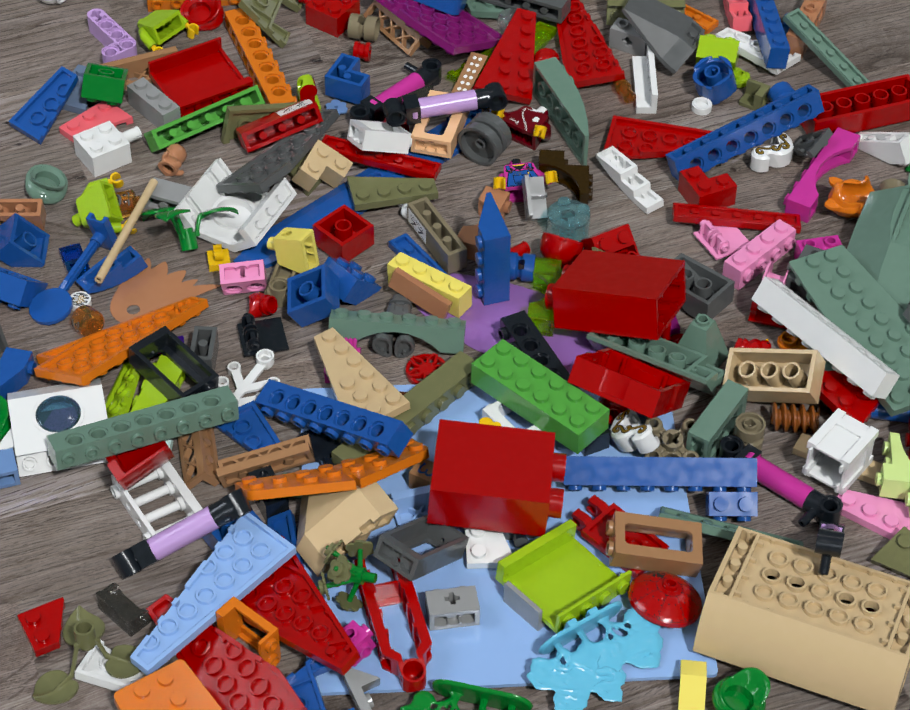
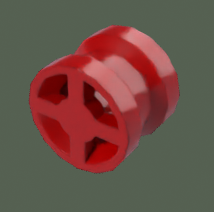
M355 41L353 56L364 59L365 62H370L372 43L366 42L364 44L360 41Z

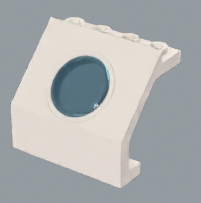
M100 378L93 379L86 386L67 383L7 393L19 476L23 477L58 471L49 456L47 435L108 419ZM102 458L70 468L105 463L108 461L106 460V458Z

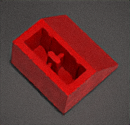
M629 224L615 226L581 240L584 243V250H592V247H596L605 252L639 255Z

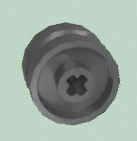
M491 112L478 113L459 133L458 137L459 146L464 155L472 162L484 166L493 164L511 144L512 140L511 131L506 122Z

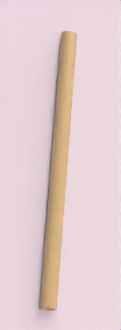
M150 179L98 271L95 277L97 283H102L155 190L158 184L156 179Z

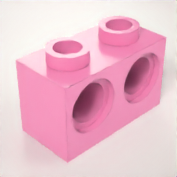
M263 259L219 264L220 284L224 295L265 291L267 276Z

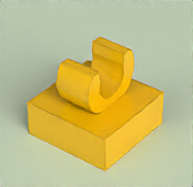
M222 244L213 245V250L207 251L209 272L220 271L219 264L231 263L228 248L222 249Z

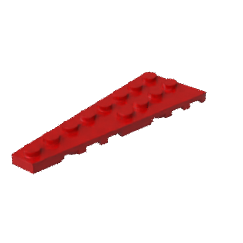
M571 0V11L562 24L557 23L563 65L569 76L573 77L574 84L579 88L624 80V70L619 66L618 60L613 56L612 50L608 48L604 37L596 24L591 20L590 14L586 12L583 3L580 0Z

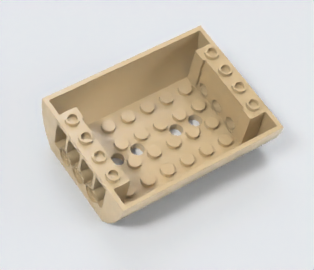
M738 526L708 590L695 636L693 651L744 669L757 668L768 677L866 710H895L910 669V581L837 557H832L829 574L821 575L818 571L822 554L814 553L815 550ZM768 576H774V577H776L777 579H774V580H773V579H769V578H767V577H768ZM792 584H798L801 587L797 588L792 586ZM841 600H847V601H850L851 603H850V604H846V603L841 602ZM866 608H872L876 612H870Z

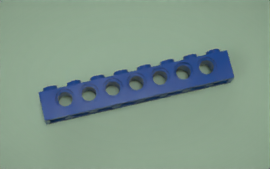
M807 84L666 154L671 175L679 181L680 171L699 166L703 172H707L712 167L725 163L730 158L741 155L754 146L762 145L764 141L772 137L780 136L782 132L790 128L798 127L800 123L808 119L816 118L818 114L824 112L819 90Z
M271 379L267 381L254 401L261 408V413L268 418L274 416L284 423L292 422L301 429L307 427L317 434L325 433L334 440L340 438L350 445L358 444L367 451L374 449L385 457L392 455L399 458L413 436V432L401 420Z

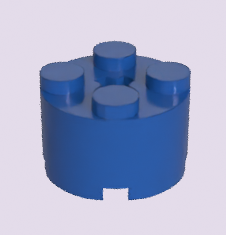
M708 56L701 59L695 65L693 80L697 93L700 97L711 100L713 105L727 99L737 90L733 68L727 58L719 56V58Z

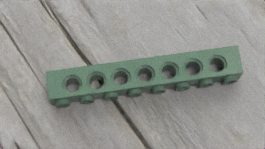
M228 385L50 434L46 436L49 456L56 469L60 471L239 419L238 400Z

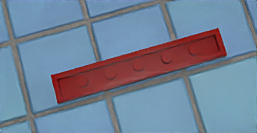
M326 134L321 140L352 162L416 178H434L436 180L442 169V163L406 154L362 151L346 139Z
M673 203L672 207L673 222L700 224L705 219L711 221L714 226L765 230L781 219L794 227L796 233L800 234L801 231L799 214Z

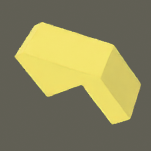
M681 660L678 710H705L707 662Z

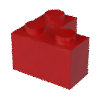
M699 166L680 171L678 191L688 204L728 207L735 205L737 185L728 173L708 178Z

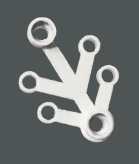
M269 349L259 350L256 353L257 364L244 380L239 362L233 361L227 365L228 374L233 377L236 386L233 394L238 400V407L253 400L255 401L260 392L254 396L242 397L247 393L261 391L269 379L280 382V379L277 377H270L267 380L255 382L264 370H268L273 366L275 362L273 351ZM220 376L218 388L226 385L229 387V379L225 376Z

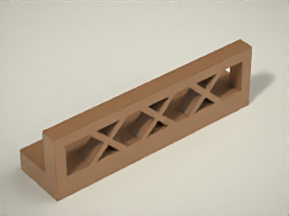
M376 0L371 3L363 14L366 18L368 15L371 16L376 8H379L380 31L409 56H412L420 45L427 49L432 45V42L427 37L419 35L418 31L406 26L403 20ZM390 19V26L384 28V20ZM402 28V36L395 38V30ZM413 38L415 40L409 49L406 48V40Z
M176 46L100 65L128 69L127 90V85L134 82L129 80V78L133 77L138 79L144 77L152 84L153 82L148 75V62L178 52Z
M210 427L193 432L188 444L186 441L190 433L179 436L178 444L183 481L189 490L201 481H205L214 487L221 483L216 471L219 466L214 428ZM194 450V455L191 461L189 462L190 455ZM195 468H197V474L191 478Z
M309 434L218 460L217 476L225 488L242 481L243 477L248 476V472L271 465L274 473L315 462Z

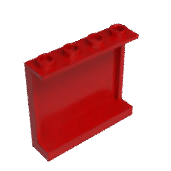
M221 37L148 62L149 78L157 89L180 106L181 117L253 87L251 77L244 78L222 49Z

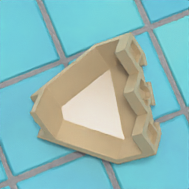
M377 482L364 488L356 486L357 490L311 494L301 497L296 551L317 577L321 576V572H324V574L328 573L330 562L333 559L337 560L333 556L326 564L323 563L327 557L324 555L326 546H329L332 542L337 544L342 539L343 542L337 552L344 555L348 553L346 550L348 543H353L355 540L366 541L371 531L388 525L399 508Z

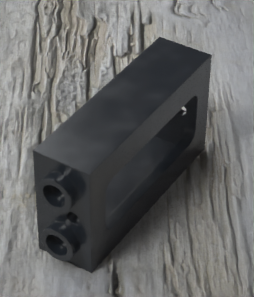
M166 326L129 347V363L169 401L218 388L219 375ZM159 353L165 354L196 385L182 392L149 359Z

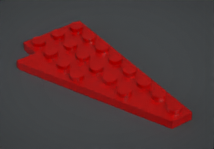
M296 555L240 600L278 628L279 641L343 676L361 658L358 650ZM243 616L244 622L268 634L259 626L250 621L248 618Z

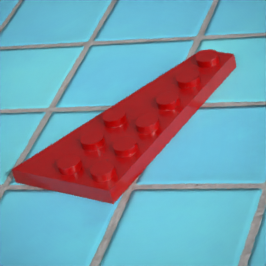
M517 8L473 89L485 88L489 83L498 82L503 86L508 100L530 105L533 89L536 12Z
M613 115L604 150L614 146L629 159L664 158L666 154L712 131Z

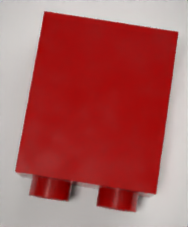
M583 249L571 265L566 264L563 267L561 277L557 282L550 283L547 286L545 307L547 310H553L554 328L658 341L686 302L685 260Z
M440 419L427 523L540 537L544 535L548 517L561 519L564 489L551 488L552 482H564L567 454L554 452L555 432Z

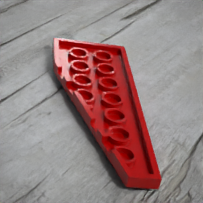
M167 594L146 608L156 626L161 615L164 616L172 606L171 602L174 599ZM210 625L176 654L178 660L182 659L187 663L222 710H308L284 674L277 667L269 664L256 653L254 654L217 627Z

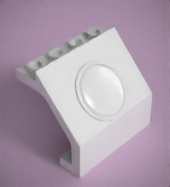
M219 158L211 164L174 210L190 209L191 212L181 213L179 216L183 223V228L192 227L194 232L199 213L218 207H233L237 209L239 214L224 211L213 213L203 218L200 223V236H197L216 245L222 244L223 248H228V250L235 253L257 246L297 193L285 177L281 182L275 184L269 192L257 194V192L243 194L242 192L234 194L219 193L216 185L232 174L223 160Z

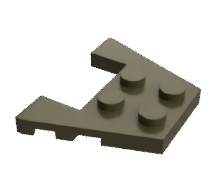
M240 0L238 6L283 49L291 33L274 23L280 5L282 3L298 13L303 4L299 3L298 0Z

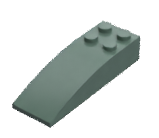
M557 57L534 62L532 94L540 106L547 109L549 119L579 163L587 165L589 143L588 119L585 106L574 84L573 77L569 76L565 66L559 62Z

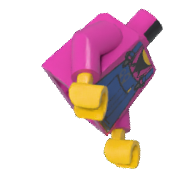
M513 159L509 165L504 166V173L493 178V189H504V191L510 192V201L512 203L524 202L521 180L524 175L529 174V177L543 176L544 186L553 182H558L557 171L552 170L543 173L536 169L534 163H522L520 159Z

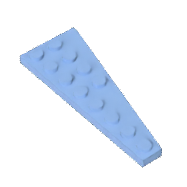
M251 513L240 517L234 525H230L227 529L228 533L221 542H217L214 546L215 550L210 557L201 563L184 585L185 589L180 596L174 598L171 602L172 606L164 616L161 615L157 621V626L149 636L146 635L131 654V663L146 675L157 671L216 621V611L233 596L238 600L243 599L297 553L296 547Z

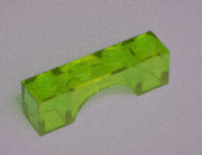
M536 257L533 288L545 295L547 286L550 283H556L561 277L563 270L561 269L562 260ZM545 297L541 300L530 302L528 316L542 336L553 337L554 314L553 310L546 309Z

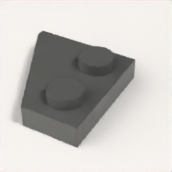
M825 128L799 136L793 143V154L814 158L828 144V140L833 135L830 128Z

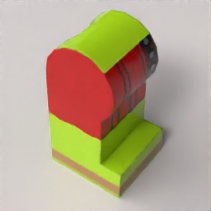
M309 74L300 76L297 80L298 102L312 98L317 102L321 111L318 95H316L317 87L314 78Z

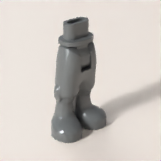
M395 294L393 299L390 300L386 312H391L395 315L412 314V303L401 294ZM382 332L373 338L372 347L379 355L390 357L393 350V336L397 334L398 338L395 342L394 353L397 358H405L414 352L415 342L409 334Z

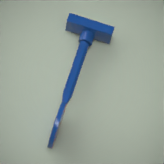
M90 212L86 221L93 234L90 238V243L58 288L46 289L32 299L29 313L35 322L40 325L57 324L71 313L73 299L68 290L97 248L101 247L111 250L117 239L108 217L104 216L102 221L96 220L94 213Z

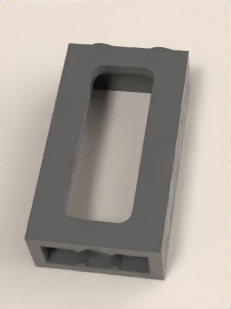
M427 514L380 534L373 556L408 580L413 581L461 559L469 537L452 526L427 523ZM424 543H430L436 547V549L422 555L412 550Z

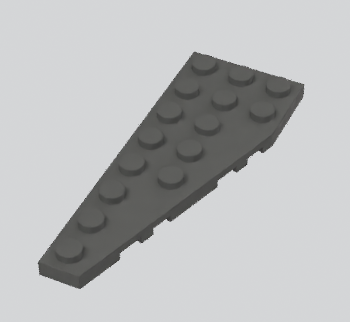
M322 109L320 113L323 122L280 139L216 185L218 192L228 194L257 192V194H263L269 191V187L281 182L283 177L292 171L317 140L338 119L339 113L337 109Z

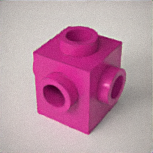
M352 620L348 625L343 626V629L361 657L353 665L355 667L363 658L368 657L377 645L371 638L374 635L373 632L364 623L359 626Z

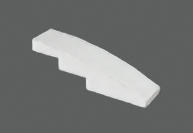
M614 146L596 154V158L609 176L643 212L649 214L664 206V199L651 190L650 182L638 173L637 165Z

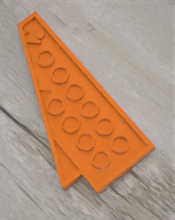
M191 296L36 355L40 365L34 368L35 375L47 380H56L78 386L89 385L96 377L105 375L112 367L122 364L129 357L130 346L164 326L171 331L176 327L186 324L187 320L199 316L203 310L209 307L208 301L205 298Z

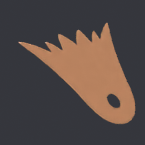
M147 258L145 260L147 268L119 285L112 298L110 312L117 321L122 323L188 297H196L221 285L193 286L198 281L197 279L182 282L186 270L176 271L167 275L168 265L166 262H162L151 269V261ZM131 305H137L140 311L137 314H129L127 308Z

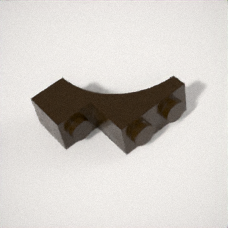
M540 149L539 170L543 173L552 170L557 171L558 182L556 183L563 185L574 194L578 201L579 209H588V201H592L593 188H589L593 187V174H589V165H568V159H564L565 151Z

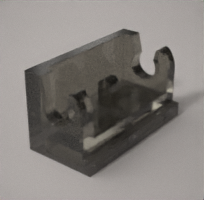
M112 583L96 593L98 608L132 637L152 622V618L149 614L147 615L149 611L146 608L140 609L120 589L116 590L119 587L117 583Z

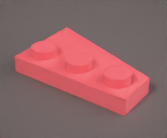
M101 101L61 125L59 131L64 137L74 142L73 135L107 121H111L115 127L122 123L129 125L133 123V117L118 106Z

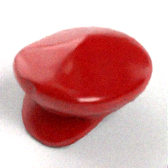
M185 0L179 10L181 15L189 21V24L195 23L199 26V31L214 30L224 20L221 0Z

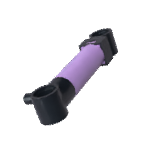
M492 82L486 85L485 88L417 98L416 94L402 96V102L398 98H389L384 101L382 109L387 124L392 127H398L404 124L405 121L407 125L421 123L422 118L480 109L481 112H490V109L500 111L507 106L508 99L503 86L498 82Z
M242 488L150 538L144 539L112 557V560L124 580L220 527L248 514L253 509Z
M820 520L814 553L822 554L818 571L821 575L829 574L832 557L840 558L845 535V524Z

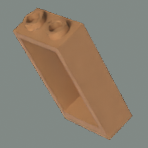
M615 511L612 519L607 521L606 535H609V541L606 545V555L609 556V566L644 571H663L688 577H697L703 566L702 524L699 522ZM625 531L683 538L686 542V552L629 544L625 541Z

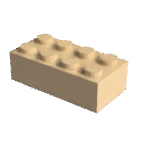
M730 348L722 386L729 379L749 388L747 397L749 402L818 404L826 361L818 350Z

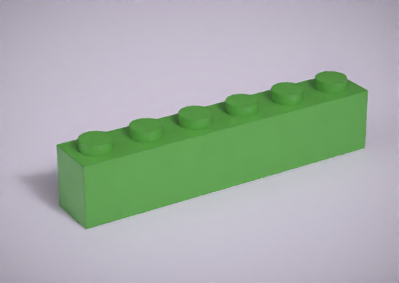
M255 85L146 132L144 137L153 153L224 122L227 106L265 104L258 85Z

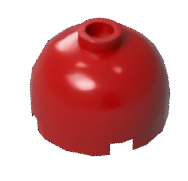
M543 232L539 248L543 258L550 261L549 266L562 269L563 265H571L583 251L584 243Z

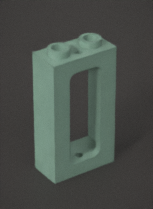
M728 379L688 431L686 449L697 452L699 457L716 458L719 454L720 441L725 436L733 435L737 416L745 413L749 388Z

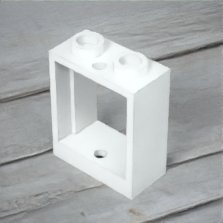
M350 119L347 140L362 151L408 154L409 148L412 145V134L401 126H389L387 122Z

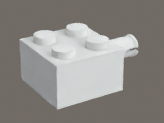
M107 121L73 135L75 154L93 176L97 177L131 163L130 142L141 139L142 133L138 126L120 132L111 121Z

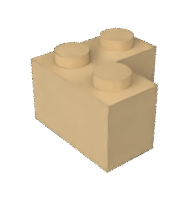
M318 139L296 171L292 181L308 192L319 178L333 188H336L348 173L353 162Z

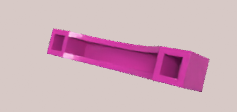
M839 127L835 130L828 140V144L818 152L816 158H812L808 170L805 169L803 171L801 180L795 182L791 194L787 193L783 205L786 206L785 213L799 214L800 220L805 223L810 221L816 212L819 198L816 189L817 181L829 170L851 162L858 152L861 135Z

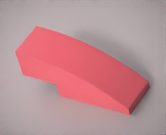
M723 0L730 28L740 32L752 31V15L748 10L749 2L747 0Z

